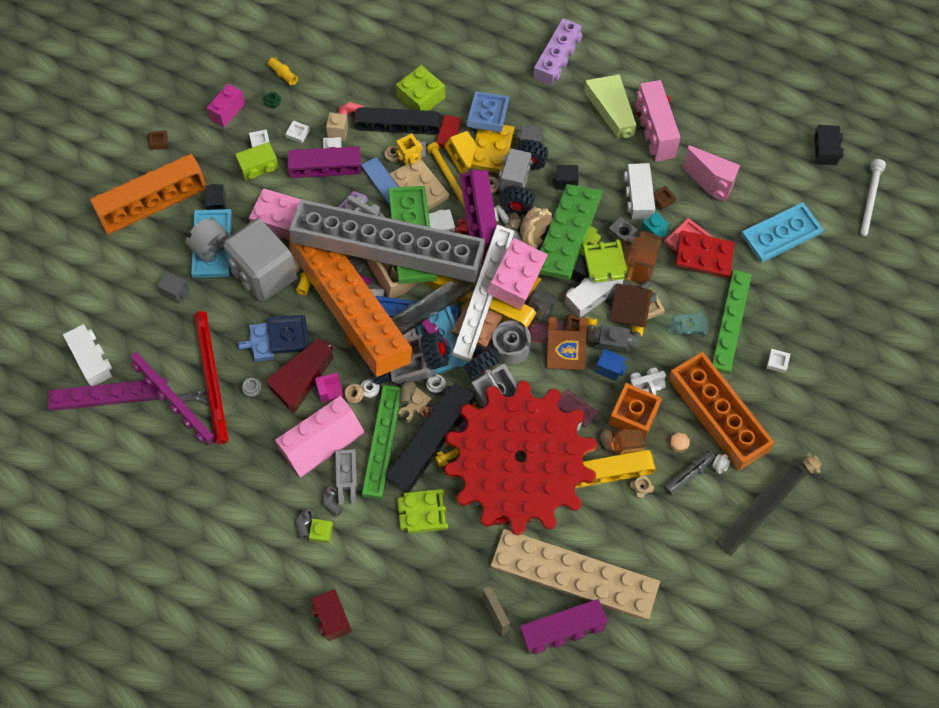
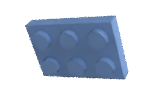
M475 91L467 120V127L502 132L509 104V96Z

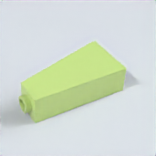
M620 74L586 80L585 94L617 138L634 136L636 122Z

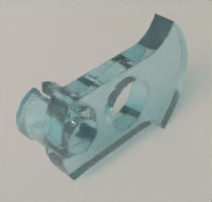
M697 311L694 315H674L669 331L674 335L698 333L704 337L708 332V322L700 311ZM686 321H691L694 324V328H690Z

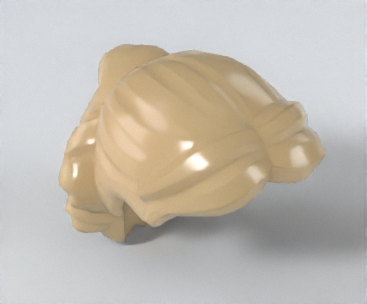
M533 207L523 217L520 227V235L523 242L535 249H538L542 244L541 236L550 227L553 220L552 214L547 208Z

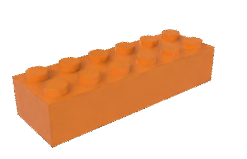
M189 154L154 171H149L145 175L132 179L121 186H116L103 194H98L90 199L106 234L109 235L205 191L206 184L201 168L193 154Z
M703 352L671 370L668 381L723 452L728 455V458L738 471L771 451L775 442Z

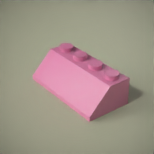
M339 396L275 441L279 451L301 478L335 455L336 450H342L364 435L365 432L352 409Z

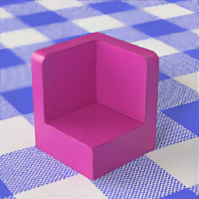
M338 373L315 378L321 403L335 400L339 396L343 398L344 395Z

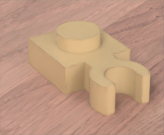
M416 387V390L411 394L410 404H405L407 407H402L398 412V416L401 417L404 413H407L409 416L406 418V422H411L413 414L416 412L420 415L421 408L428 406L432 402V398Z

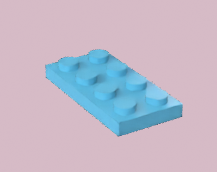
M802 202L742 231L741 236L760 263L822 234L823 228Z
M231 209L195 210L194 226L206 218L209 221L210 217H212L229 233V237L232 235ZM225 249L215 253V258L210 262L202 260L193 251L192 278L230 277V265Z
M445 294L409 305V310L419 335H426L422 329V322L429 319L431 323L437 325L443 338L449 342V348L447 349V352H449V364L435 369L436 374L439 375L467 364V361L451 355L457 337L451 334L456 323Z

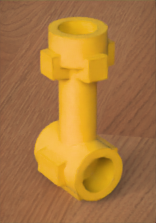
M456 448L445 454L441 451L437 453L434 459L440 468L444 467L448 463L447 461L457 457L459 453Z

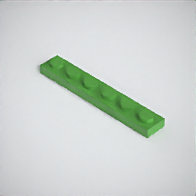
M733 270L712 362L718 372L729 375L732 369L752 274Z
M383 385L362 492L363 497L383 499L400 408L401 387Z

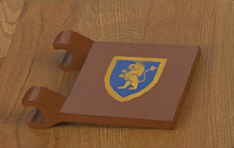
M549 317L547 369L585 370L587 319L580 318L579 331H556L557 318Z

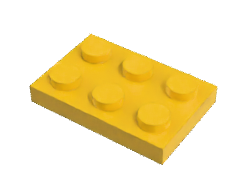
M503 125L502 132L478 129L475 139L476 149L470 168L500 173V170L504 168V157L510 151L515 127Z

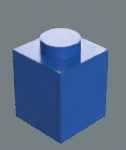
M604 349L595 373L617 381L619 375L623 376L627 366L624 365L626 357Z

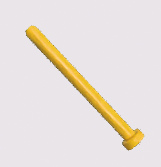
M433 142L429 144L426 148L428 153L433 154L464 207L462 190L441 156L438 143Z

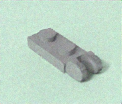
M356 449L336 450V488L338 490L339 505H344L343 490L351 489V504H356Z

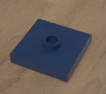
M305 315L267 317L271 354L302 352L309 346Z

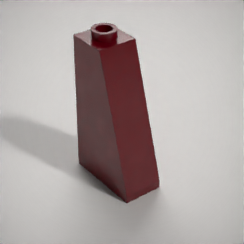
M320 337L266 379L268 388L292 414L297 411L316 384L315 378L321 377L334 359L332 346L327 341L324 342Z

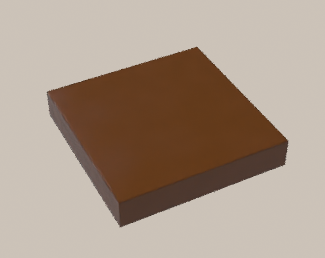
M617 283L610 320L646 328L652 290Z

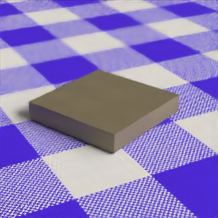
M489 586L483 589V603L500 636L503 637L509 632L510 622L492 587Z

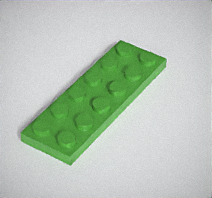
M566 185L540 250L547 254L546 260L539 272L540 275L570 280L581 252L582 244H584L602 197V190Z
M425 186L388 188L391 219L430 227ZM397 266L399 284L437 281V274Z

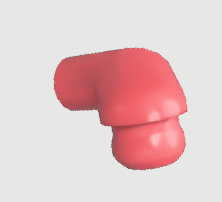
M348 102L339 108L338 114H346L348 116L351 112H355L357 108L364 106Z

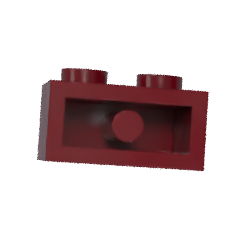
M335 589L311 598L314 604L310 606L314 618L319 617L321 622L318 625L322 637H327L328 642L352 632Z

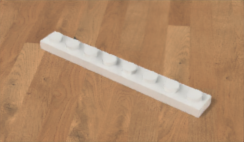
M498 224L495 228L451 354L452 356L470 362L493 297L486 292L511 244L515 232Z

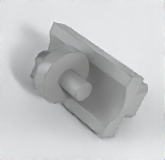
M350 195L347 197L345 209L378 216L380 207L375 204L366 205L365 199L360 195L355 198Z

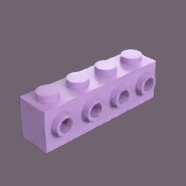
M564 18L561 20L534 67V79L551 86L555 80H559L562 67H566L569 55H573L575 51V44L579 43L582 38L581 25Z

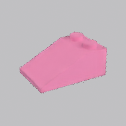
M690 145L683 164V169L709 195L723 201L727 200L740 165Z

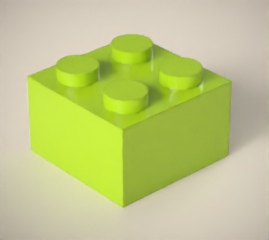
M420 65L396 84V97L411 110L430 111L445 99V85Z

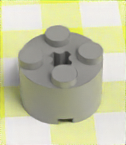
M210 217L209 221L205 218L190 231L192 235L190 239L186 237L185 243L202 260L210 262L215 258V253L224 250V241L229 237V233L214 218Z
M505 321L498 325L492 335V348H494L500 358V364L516 365L527 359L531 342L528 328L520 325L517 321Z

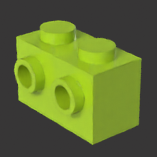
M269 142L235 154L245 180L254 179L259 175L273 172L279 168L276 155Z

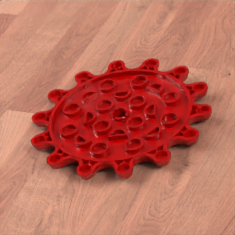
M521 380L516 384L515 393L512 396L506 397L501 394L498 387L489 386L485 391L487 404L484 408L478 409L471 404H464L461 407L460 413L467 422L465 430L461 432L450 431L445 436L446 443L455 447L459 455L455 461L449 462L444 466V473L448 477H460L464 481V488L457 494L456 501L461 506H467L472 502L479 503L483 509L480 522L485 527H490L496 519L505 517L510 522L511 532L514 535H522L525 532L527 521L535 518L541 522L545 529L551 530L555 528L557 523L555 510L558 507L565 506L571 511H577L581 508L582 501L575 493L576 485L581 482L592 483L595 481L596 472L584 465L583 456L597 448V441L592 437L579 436L577 426L584 420V412L581 409H573L567 413L562 412L558 407L561 397L559 390L551 388L543 397L536 398L531 394L529 382ZM522 451L526 454L527 458L524 462H518L515 459L517 452Z

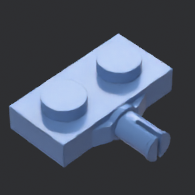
M267 323L249 325L250 341L238 342L239 350L251 348L255 362L274 360V354H271Z

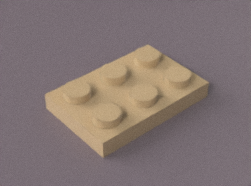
M421 158L416 163L404 165L389 174L398 187L425 186L428 210L449 199V193Z

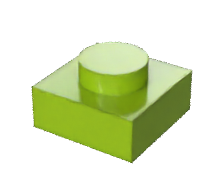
M312 519L309 540L330 543L333 522Z

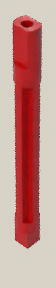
M198 311L194 314L214 439L216 444H226L229 442L207 312Z

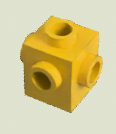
M412 133L396 141V156L405 165L416 163L421 158L422 145Z

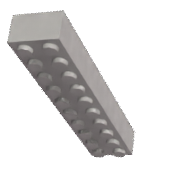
M302 199L299 202L289 229L292 243L474 283L477 279L485 246V239Z

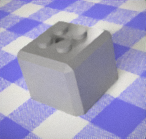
M256 218L224 241V249L232 274L242 281L244 288L247 291L250 290L258 301H266L297 279L293 257L289 249L260 218Z

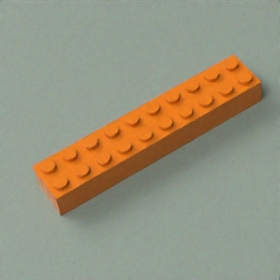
M289 235L290 253L374 375L378 377L410 364L412 347L345 254L292 243Z

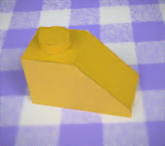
M468 131L450 137L444 145L460 174L467 172L471 167L476 149L474 139Z

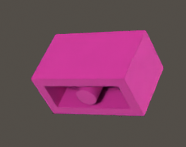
M227 84L207 106L210 120L224 128L245 104L242 91Z

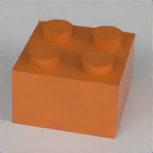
M625 383L611 414L609 425L645 440L662 398Z

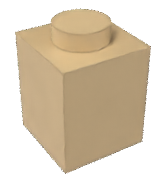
M329 112L326 126L328 138L341 137V141H346L348 132L346 114Z

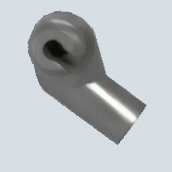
M328 487L324 491L323 505L335 517H338L343 509L336 504L337 490L334 487Z
M305 509L296 520L300 539H307L309 537L307 527L314 517L312 509Z

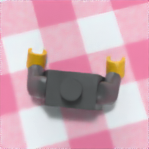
M589 316L586 318L587 337L589 341L594 342L593 349H606L629 354L630 348H636L640 337L643 336L644 327L632 325V334L628 328L601 325L596 329L598 318L591 319Z

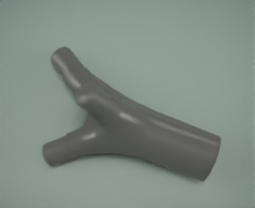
M205 388L194 393L179 395L182 402L198 401L209 406V402L201 397V394L206 391Z

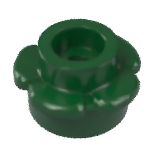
M270 92L264 96V103L269 108H277L280 105L281 96L276 92Z

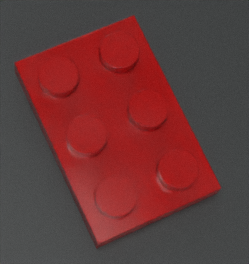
M681 230L675 266L729 278L735 242Z

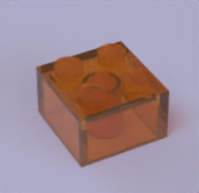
M641 231L639 237H635L633 248L627 261V280L640 284L645 280L650 281L662 242V236Z

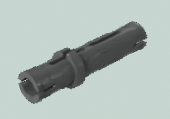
M707 450L697 460H692L686 469L663 486L666 493L672 496L697 474H702L704 469L715 460V455L710 450ZM701 462L703 463V464H701L698 468H696L694 471H692V470H693L695 467H697ZM685 475H688V476L685 477L681 482H679V483L677 484V482H678L679 480H681Z

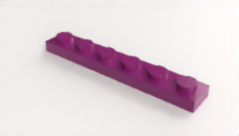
M137 351L130 356L132 364L130 365L136 373L140 372L144 376L143 380L145 383L157 390V396L162 401L166 400L170 404V410L175 415L179 414L183 418L181 420L187 429L192 428L196 433L194 435L200 443L204 442L207 446L211 445L214 442V435Z
M161 378L167 384V379ZM142 380L49 390L48 408L50 411L160 400V398L156 394L157 390L153 386L149 387Z

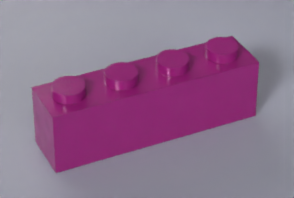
M360 146L288 150L290 178L362 174Z
M471 170L459 175L469 236L485 239L484 247L490 245L497 226L488 171Z
M599 599L521 625L519 632L527 654L533 653L538 655L545 652V648L551 646L558 648L565 645V641L571 639L573 641L581 640L585 637V634L591 632L593 635L601 633L605 630L604 628L607 626L608 621Z

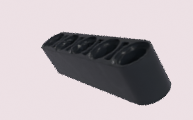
M359 107L355 110L354 128L359 131L435 135L440 132L441 115L436 111Z

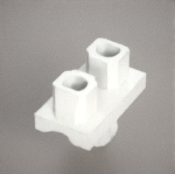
M655 367L649 369L647 375L643 377L638 372L631 374L630 382L632 386L656 395V391L666 388V374L664 371L659 372Z

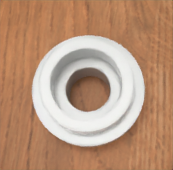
M436 374V376L427 379L426 386L430 392L440 393L445 389L446 382L442 376ZM433 383H439L440 385L435 387Z
M367 379L361 384L364 390V397L373 398L379 393V384L376 385V383H373V380ZM368 386H373V389L368 390L366 388Z
M718 454L715 458L713 469H716L717 473H722L728 469L730 464L728 455Z

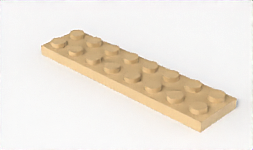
M506 529L503 530L491 564V569L589 602L599 599L601 606L648 621L660 584L659 580L524 535H514Z

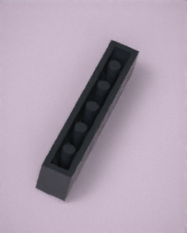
M454 382L452 387L449 386L445 390L444 398L441 402L438 401L434 405L433 413L430 417H426L423 420L420 431L413 434L409 446L406 449H402L396 464H392L387 470L389 483L405 493H410L445 444L446 434L454 431L463 419L460 413L461 407L464 404L473 405L476 401L474 393Z

